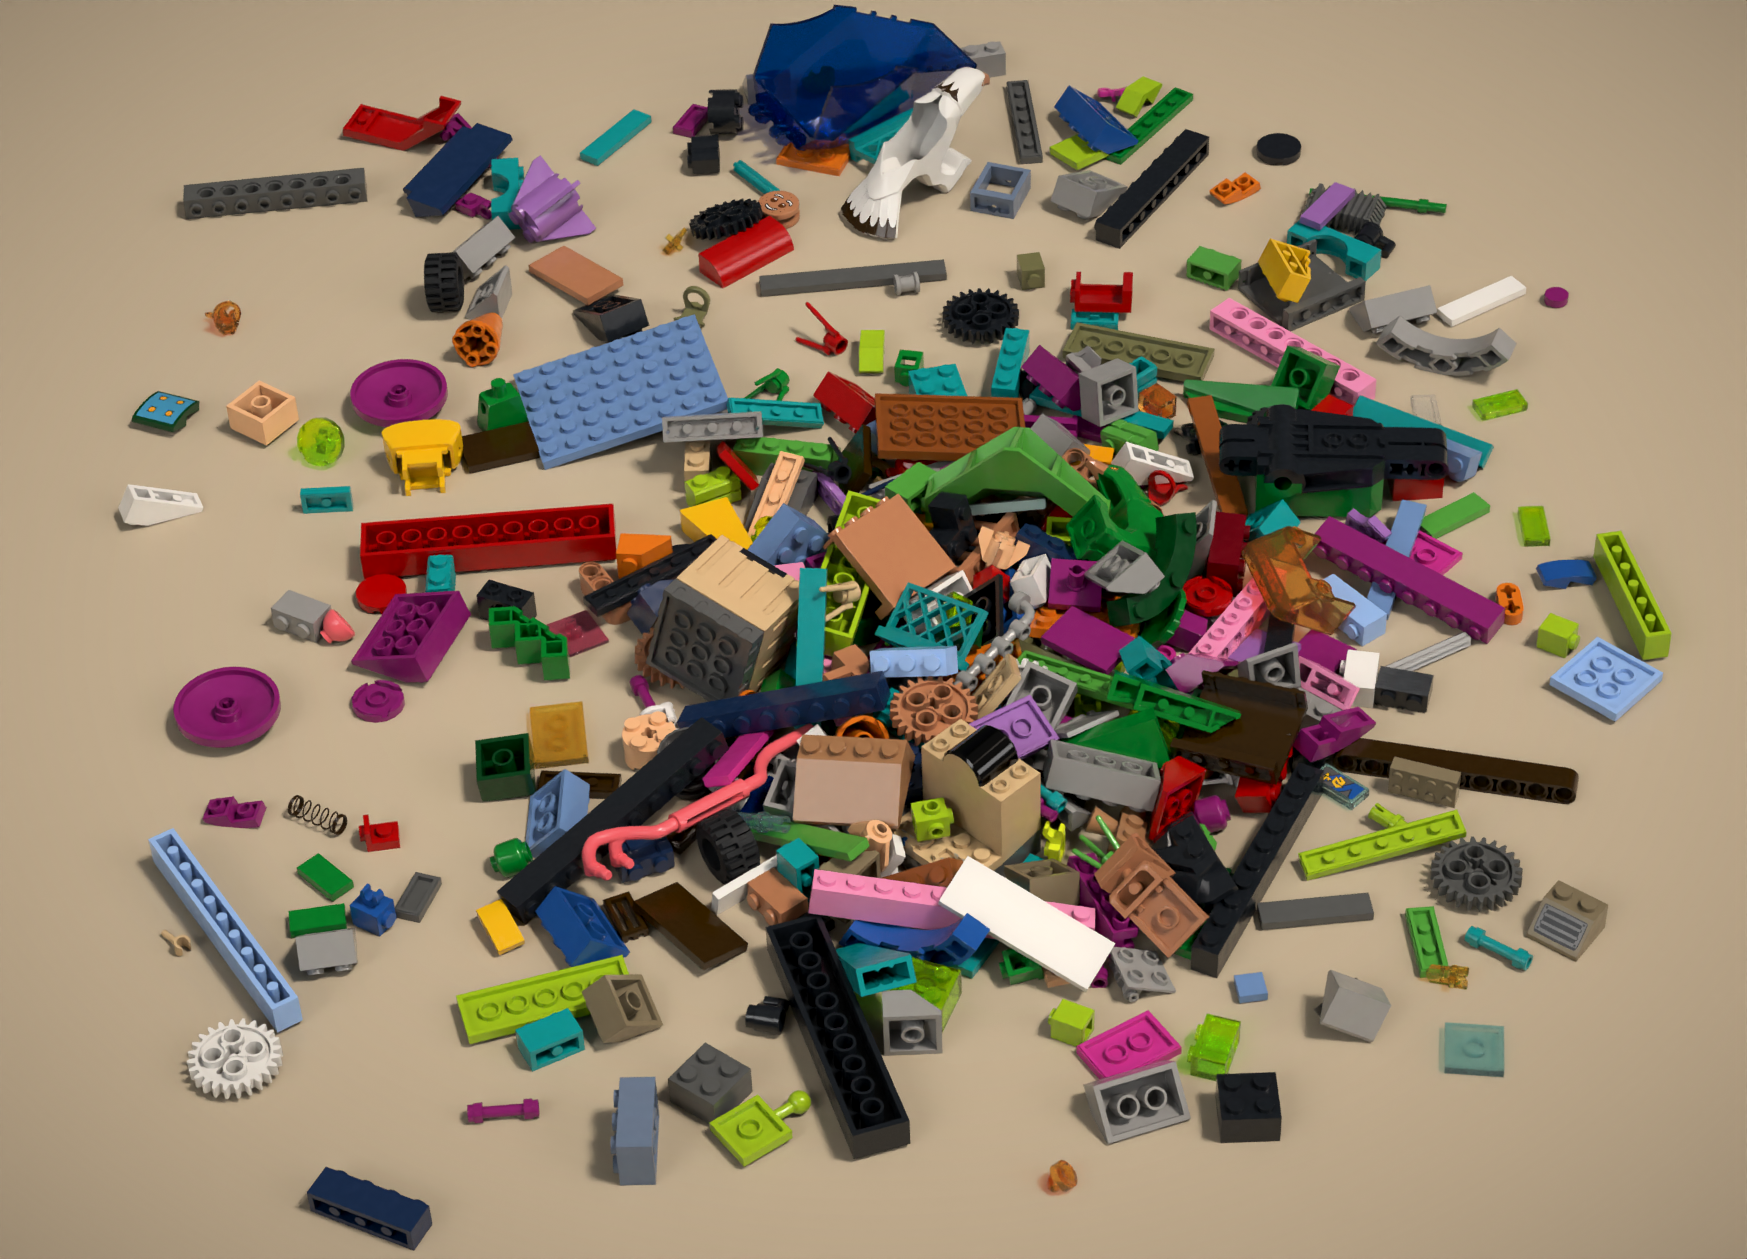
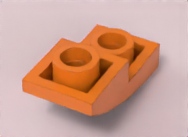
M1245 172L1232 182L1226 178L1209 190V192L1223 204H1231L1253 195L1261 189L1260 182Z

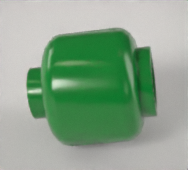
M512 838L495 845L493 850L494 856L490 857L493 870L495 872L500 871L506 878L517 875L533 861V856L527 842H522L518 838Z

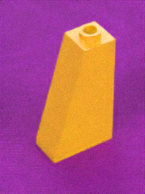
M727 497L680 510L681 530L694 542L712 534L716 539L723 535L729 541H733L747 550L753 543Z

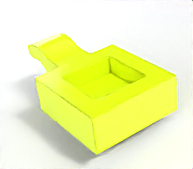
M1046 821L1042 832L1043 836L1048 839L1045 843L1044 856L1062 862L1065 853L1066 827L1063 823L1060 824L1059 830H1054L1050 827V821Z

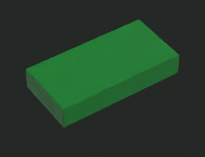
M319 853L297 867L298 874L332 902L354 888L353 880Z
M345 904L289 911L291 938L305 934L347 929Z

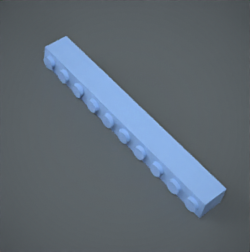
M169 829L148 839L153 862L278 1033L302 1021L298 996L175 829Z

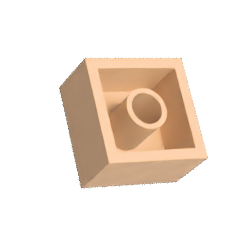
M260 380L226 406L230 428L266 446L299 420L295 397Z

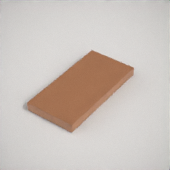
M562 246L528 265L530 273L586 305L594 303L624 285L623 278L566 246Z

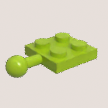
M797 1090L790 1094L787 1103L772 1110L759 1095H756L709 1122L710 1131L745 1167L793 1138L792 1130L782 1119L792 1113L803 1114L807 1112L811 1106V1099L806 1092Z

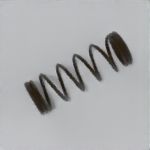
M295 795L288 804L289 815L296 818L303 817L305 822L312 821L314 826L321 825L322 829H330V832L336 835L341 834L345 830L348 821L346 815H338V812L335 811L330 817L329 827L324 828L322 823L325 822L329 815V808H325L322 811L320 823L315 824L313 820L320 812V804L314 806L311 820H306L304 816L311 809V800L304 804V798L299 795ZM300 799L298 808L295 811L296 803ZM295 801L294 807H293V812H294V813H292V812H291V808H292L293 802ZM308 802H310L309 809L304 814L305 806ZM319 806L318 812L313 818V812ZM325 810H328L327 816L321 821ZM336 813L337 816L334 819L333 824L330 826L331 819L333 815ZM343 817L342 825L336 831L337 822Z

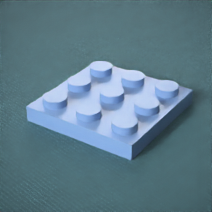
M1596 637L1550 677L1549 685L1616 722L1662 681L1663 672L1605 640Z

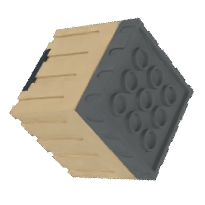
M721 535L664 589L663 600L658 611L659 616L653 631L654 636L649 647L650 653L646 660V664L655 667L664 675L681 683L682 686L695 694H699L708 702L738 697L745 690L757 692L761 688L763 680L778 671L787 662L788 651L794 642V633L798 628L799 581Z

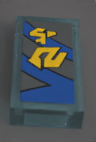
M1326 763L1320 768L1324 770L1323 793L1350 810H1353L1369 796V789L1331 765Z

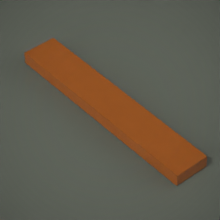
M1212 395L1188 398L1187 406L1219 510L1226 513L1244 514L1247 518L1248 510L1237 476L1226 475L1219 469V431L1222 427Z

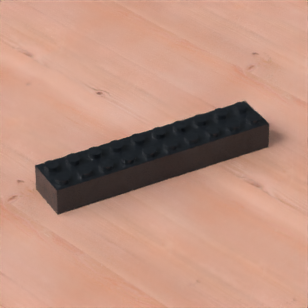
M814 914L765 927L767 951L853 1159L911 1144L910 1120L821 915Z

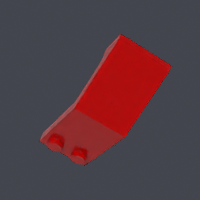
M440 96L439 106L419 118L360 104L343 127V136L405 151L443 130L461 106V101Z

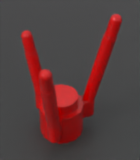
M806 302V307L828 331L823 338L825 345L822 346L796 337L795 340L821 350L827 355H830L831 352L836 355L842 354L848 346V340L840 335L809 302Z

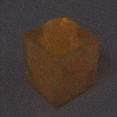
M1155 383L1139 393L1138 409L1145 413L1171 419L1176 416L1177 397L1158 383Z

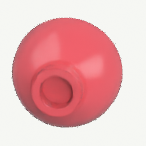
M330 609L324 617L323 630L320 634L331 644L333 641L342 642L353 638L355 631L335 609Z

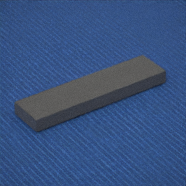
M1369 892L1257 903V912L1262 930L1374 919Z

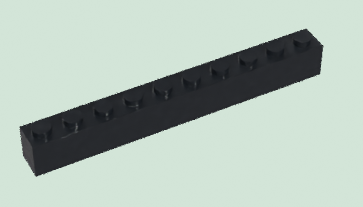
M704 718L698 719L497 891L499 898L502 899L509 912L523 924L528 923L533 917L537 916L535 911L554 886L566 890L585 874L582 849L588 837L606 829L641 826L729 750L722 731ZM608 844L598 847L596 851L597 862H600L609 853Z
M1302 763L1297 764L1232 876L1238 890L1216 903L1209 918L1195 939L1191 948V970L1218 978L1254 915L1257 903L1262 901L1322 796L1324 770Z

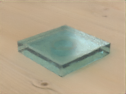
M1445 1022L1444 1073L1504 1077V1026Z

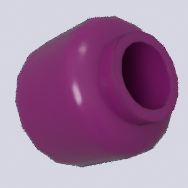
M1212 795L1196 800L1193 803V814L1199 824H1204L1210 833L1226 829L1227 821L1231 820V816L1225 799L1221 800L1217 795Z

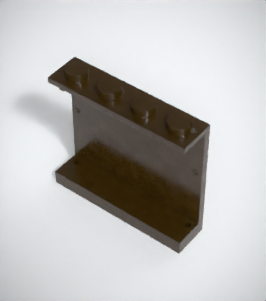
M1203 670L1201 674L1204 688L1199 698L1238 710L1241 713V717L1230 721L1212 733L1187 726L1181 739H1172L1170 744L1172 759L1181 756L1207 770L1276 785L1308 710L1306 692L1297 688L1277 686L1269 682L1262 683L1245 677H1234L1220 672Z

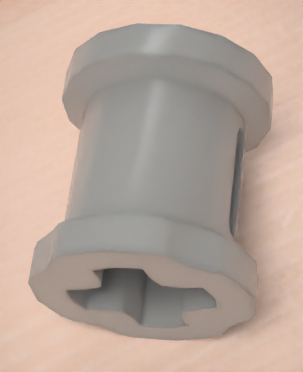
M917 271L913 272L912 275L898 276L896 274L893 276L896 296L902 292H920V281Z

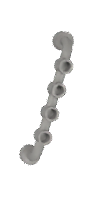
M1017 591L1012 595L1008 604L1009 609L1017 614L1024 613L1023 617L1020 620L1015 619L1012 621L1008 631L1002 637H996L991 643V648L984 654H978L973 661V665L967 671L962 670L959 672L953 683L954 685L962 682V689L970 688V692L973 691L978 683L976 676L980 672L989 675L994 670L996 662L993 659L998 655L1005 657L1006 654H1011L1013 651V644L1011 642L1016 637L1022 641L1028 638L1031 632L1029 625L1035 616V610L1030 604V596L1021 591Z

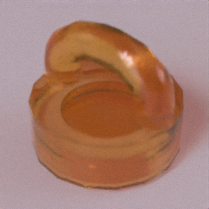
M1060 1160L1050 1167L1047 1186L1051 1192L1059 1190L1067 1192L1077 1185L1076 1172L1068 1162Z

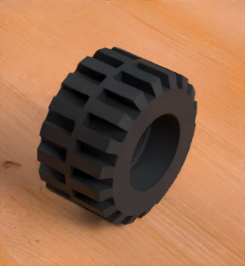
M457 252L431 253L426 256L424 263V288L427 305L431 312L460 311L463 306L464 277L461 259Z
M726 809L697 824L696 838L702 858L710 872L722 884L725 885L760 865V854L754 835L745 820L735 810Z

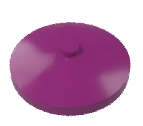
M397 359L376 364L362 372L351 386L350 397L353 410L361 419L373 425L389 427L402 422L431 418L444 406L448 397V390L443 373L435 366L419 360Z
M223 667L205 672L189 681L178 693L174 702L173 712L176 725L184 737L202 746L225 748L248 743L267 732L274 725L280 714L281 700L276 684L266 674L247 667Z

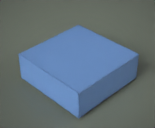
M1262 972L1234 975V986L1239 1003L1268 1000V991Z

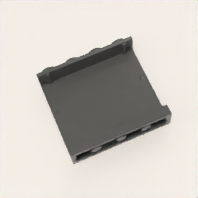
M1315 239L1297 246L1310 250L1308 257L1310 264L1308 267L1311 268V280L1298 303L1292 301L1284 302L1278 299L1258 263L1239 270L1238 290L1279 326L1290 332L1362 302L1365 298L1366 281L1361 277L1349 282L1345 281L1316 256L1317 240Z

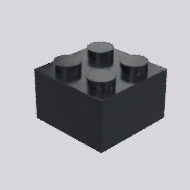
M1276 1072L1216 1074L1215 1099L1220 1143L1280 1141L1282 1116Z

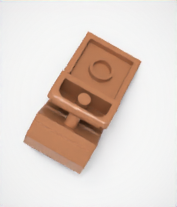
M1134 833L1094 875L1101 889L1110 893V904L1125 919L1129 917L1170 958L1203 925L1209 916L1172 879L1176 873L1137 833Z

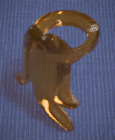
M224 301L216 305L213 313L207 312L205 316L214 321L215 327L223 335L235 334L239 325L241 310L236 303ZM230 306L233 307L234 309L231 310L229 314H227L226 311L230 308Z

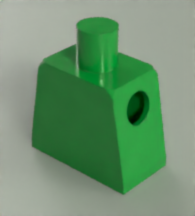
M495 378L491 381V389L479 394L477 425L482 432L528 422L521 396L511 383H505V380L502 378Z

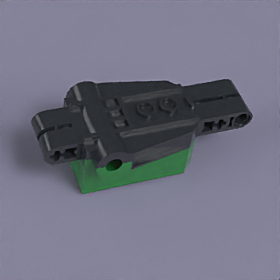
M1279 404L1268 408L1264 416H1257V424H1227L1220 429L1219 469L1222 473L1230 476H1255V512L1283 499L1296 516L1347 517V513L1354 508L1365 517H1371L1382 508L1384 479L1438 480L1448 474L1447 438L1445 432L1438 428L1384 427L1382 423H1377L1370 418L1295 409L1290 405Z

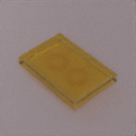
M582 701L530 707L535 769L589 763Z

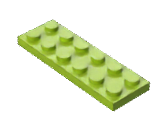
M623 955L456 995L457 1005L469 1044L514 1034L516 1029L526 1024L533 1023L567 1008L574 1018L590 1015L591 1013L587 1009L582 991L604 975H629Z

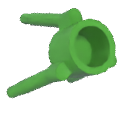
M1097 815V822L1116 851L1120 845L1101 816ZM1080 835L1079 839L1102 859L1101 863L1075 848L1072 850L1073 854L1097 869L1114 854L1113 851L1105 854L1084 835Z

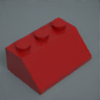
M828 371L813 396L820 401L821 408L830 413L833 411L835 413L833 417L843 424L848 423L850 425L848 429L856 434L863 424L867 425L875 420V398L856 383Z

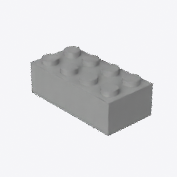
M1050 739L1043 765L1045 788H1049L1053 793L1055 791H1058L1060 794L1065 792L1072 793L1083 800L1099 799L1109 806L1121 804L1129 806L1131 810L1136 812H1145V810L1153 812L1161 783L1156 762Z

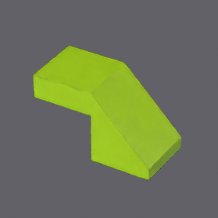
M1141 77L1125 88L1116 108L1137 118L1145 101L1151 104L1154 103L1162 84L1147 77Z
M861 330L859 373H883L885 330Z

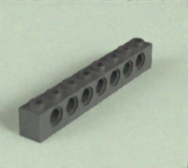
M364 168L189 184L184 185L183 202L187 219L367 202V183Z

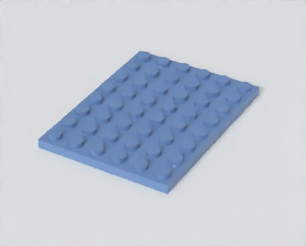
M695 314L513 374L545 470L663 431L662 417L714 414L727 409V394Z

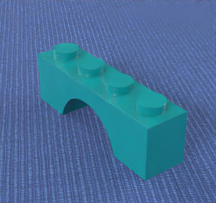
M518 158L491 159L493 190L504 193L499 197L491 199L492 220L499 216L509 230L521 229L519 225L511 221L509 213L512 212L511 207L525 178L524 166H519Z
M1299 220L1287 231V244L1299 246L1311 240H1317L1316 254H1330L1340 258L1346 265L1345 274L1354 278L1361 277L1364 281H1367L1380 269L1381 249L1324 226L1321 230H1317L1301 224Z
M1019 328L1005 329L991 386V397L1019 398L1021 366L1029 357V330Z

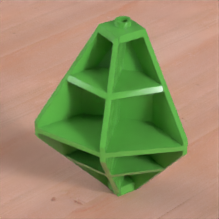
M1013 427L929 476L926 495L921 500V512H925L926 523H932L928 505L940 492L967 495L969 505L992 494L1046 497L1073 517L1095 494L1107 504L1108 514L1111 519V500H1107L1034 431L1026 427Z

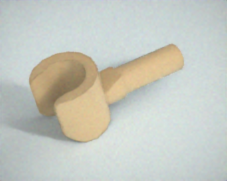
M167 930L161 932V935L174 945V952L177 956L183 955L181 946L191 950V942L188 936L179 935L175 937Z

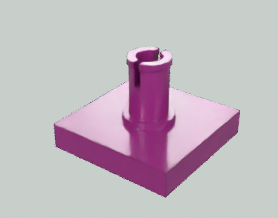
M1052 558L1048 609L1068 610L1071 606H1074L1081 611L1100 612L1102 587L1084 576L1085 572L1097 561Z

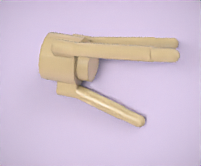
M848 581L819 588L820 592H833L834 600L842 604V606L826 615V622L843 611L852 609L853 602L860 599L861 590L857 582Z

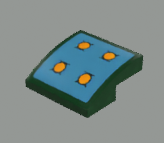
M157 391L139 406L132 416V422L175 432L186 426L187 416L199 411L200 401Z

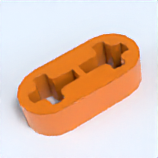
M1512 583L1500 584L1496 591V603L1505 608L1504 624L1517 625L1523 619L1524 610L1520 589Z

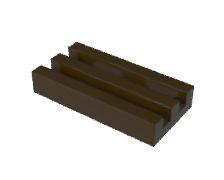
M629 891L603 900V906L616 932L624 943H627L630 937L633 940L639 939L638 935L643 934L644 937L649 936V929L643 917L633 909L634 900ZM625 900L638 927L634 928L621 901ZM612 904H615L628 930L625 931Z

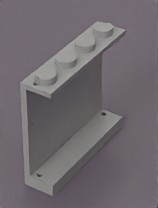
M726 409L714 414L662 417L663 442L763 437L762 411L728 413Z

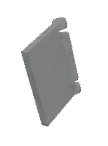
M1090 710L1086 713V716L1081 714L1065 723L1059 724L1055 732L1059 739L1069 738L1119 716L1118 710L1102 712Z

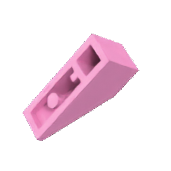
M1299 656L1301 687L1342 710L1350 709L1360 688L1320 664Z

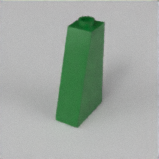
M1154 708L1108 721L1072 737L1060 739V741L1156 762L1158 768H1162L1165 762L1171 760Z

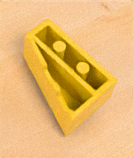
M1270 238L1258 260V264L1278 299L1284 302L1292 301L1298 303L1311 280V268L1308 267L1310 264V259L1308 258L1310 250Z

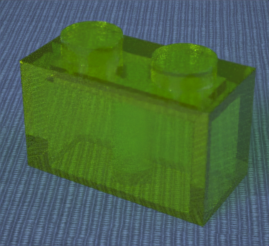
M1211 1014L1206 1015L1203 1025L1198 1024L1195 1033V1041L1197 1042L1195 1046L1190 1045L1188 1050L1187 1062L1191 1063L1190 1075L1216 1081V1074H1228L1240 1042L1241 1021Z

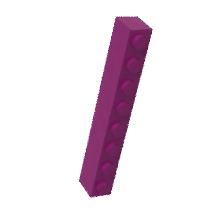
M1330 516L1312 536V552L1318 557L1331 561L1342 570H1348L1365 582L1379 584L1380 589L1386 593L1395 592L1396 596L1406 604L1414 605L1423 610L1427 615L1446 622L1450 627L1466 632L1474 640H1480L1488 644L1504 624L1505 608Z

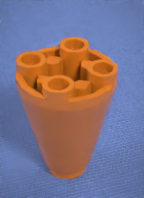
M493 312L486 313L466 321L458 327L452 338V343L457 354L467 365L471 367L489 364L497 357L501 345L502 318Z

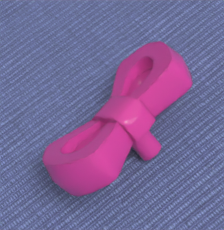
M1126 87L1119 89L1099 88L1097 94L1098 97L1111 96L1112 102H1115L1116 96H1122Z

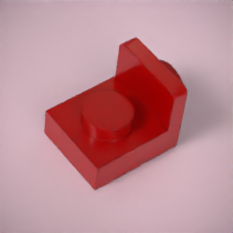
M369 814L363 815L364 825L359 826V835L361 842L366 841L368 852L400 848L398 821L370 825Z

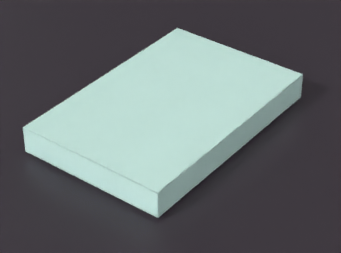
M1046 497L979 502L969 506L972 515L1039 510L1045 509L1048 504Z

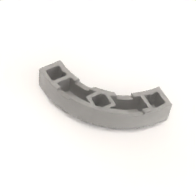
M1398 316L1384 327L1376 344L1398 360L1403 358L1415 364L1414 367L1417 369L1442 375L1463 376L1472 375L1475 371H1490L1509 361L1517 343L1500 328L1477 338L1450 339L1425 332L1406 321L1403 317Z

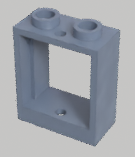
M987 162L970 192V211L1014 219L1031 189V170ZM990 183L1015 187L1011 194L986 190Z

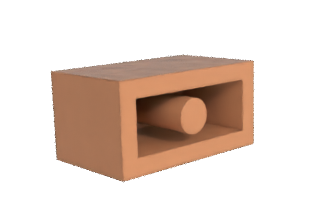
M774 867L747 882L748 895L746 899L749 906L753 910L759 911L770 926L795 920L808 912V898Z

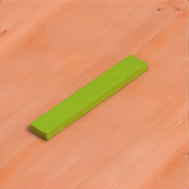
M1456 809L1298 853V859L1306 880L1309 881L1457 840L1461 837L1464 838L1467 832Z

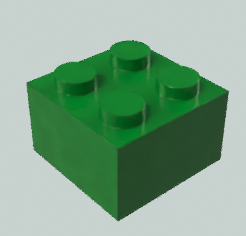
M1287 345L1271 386L1298 388V405L1312 410L1329 395L1340 366L1301 347Z

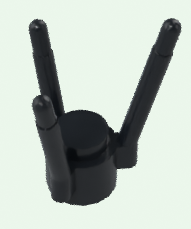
M828 437V442L839 460L831 462L827 469L805 462L803 467L824 474L833 481L846 485L852 474L851 468L847 465L848 459L843 456L835 441Z

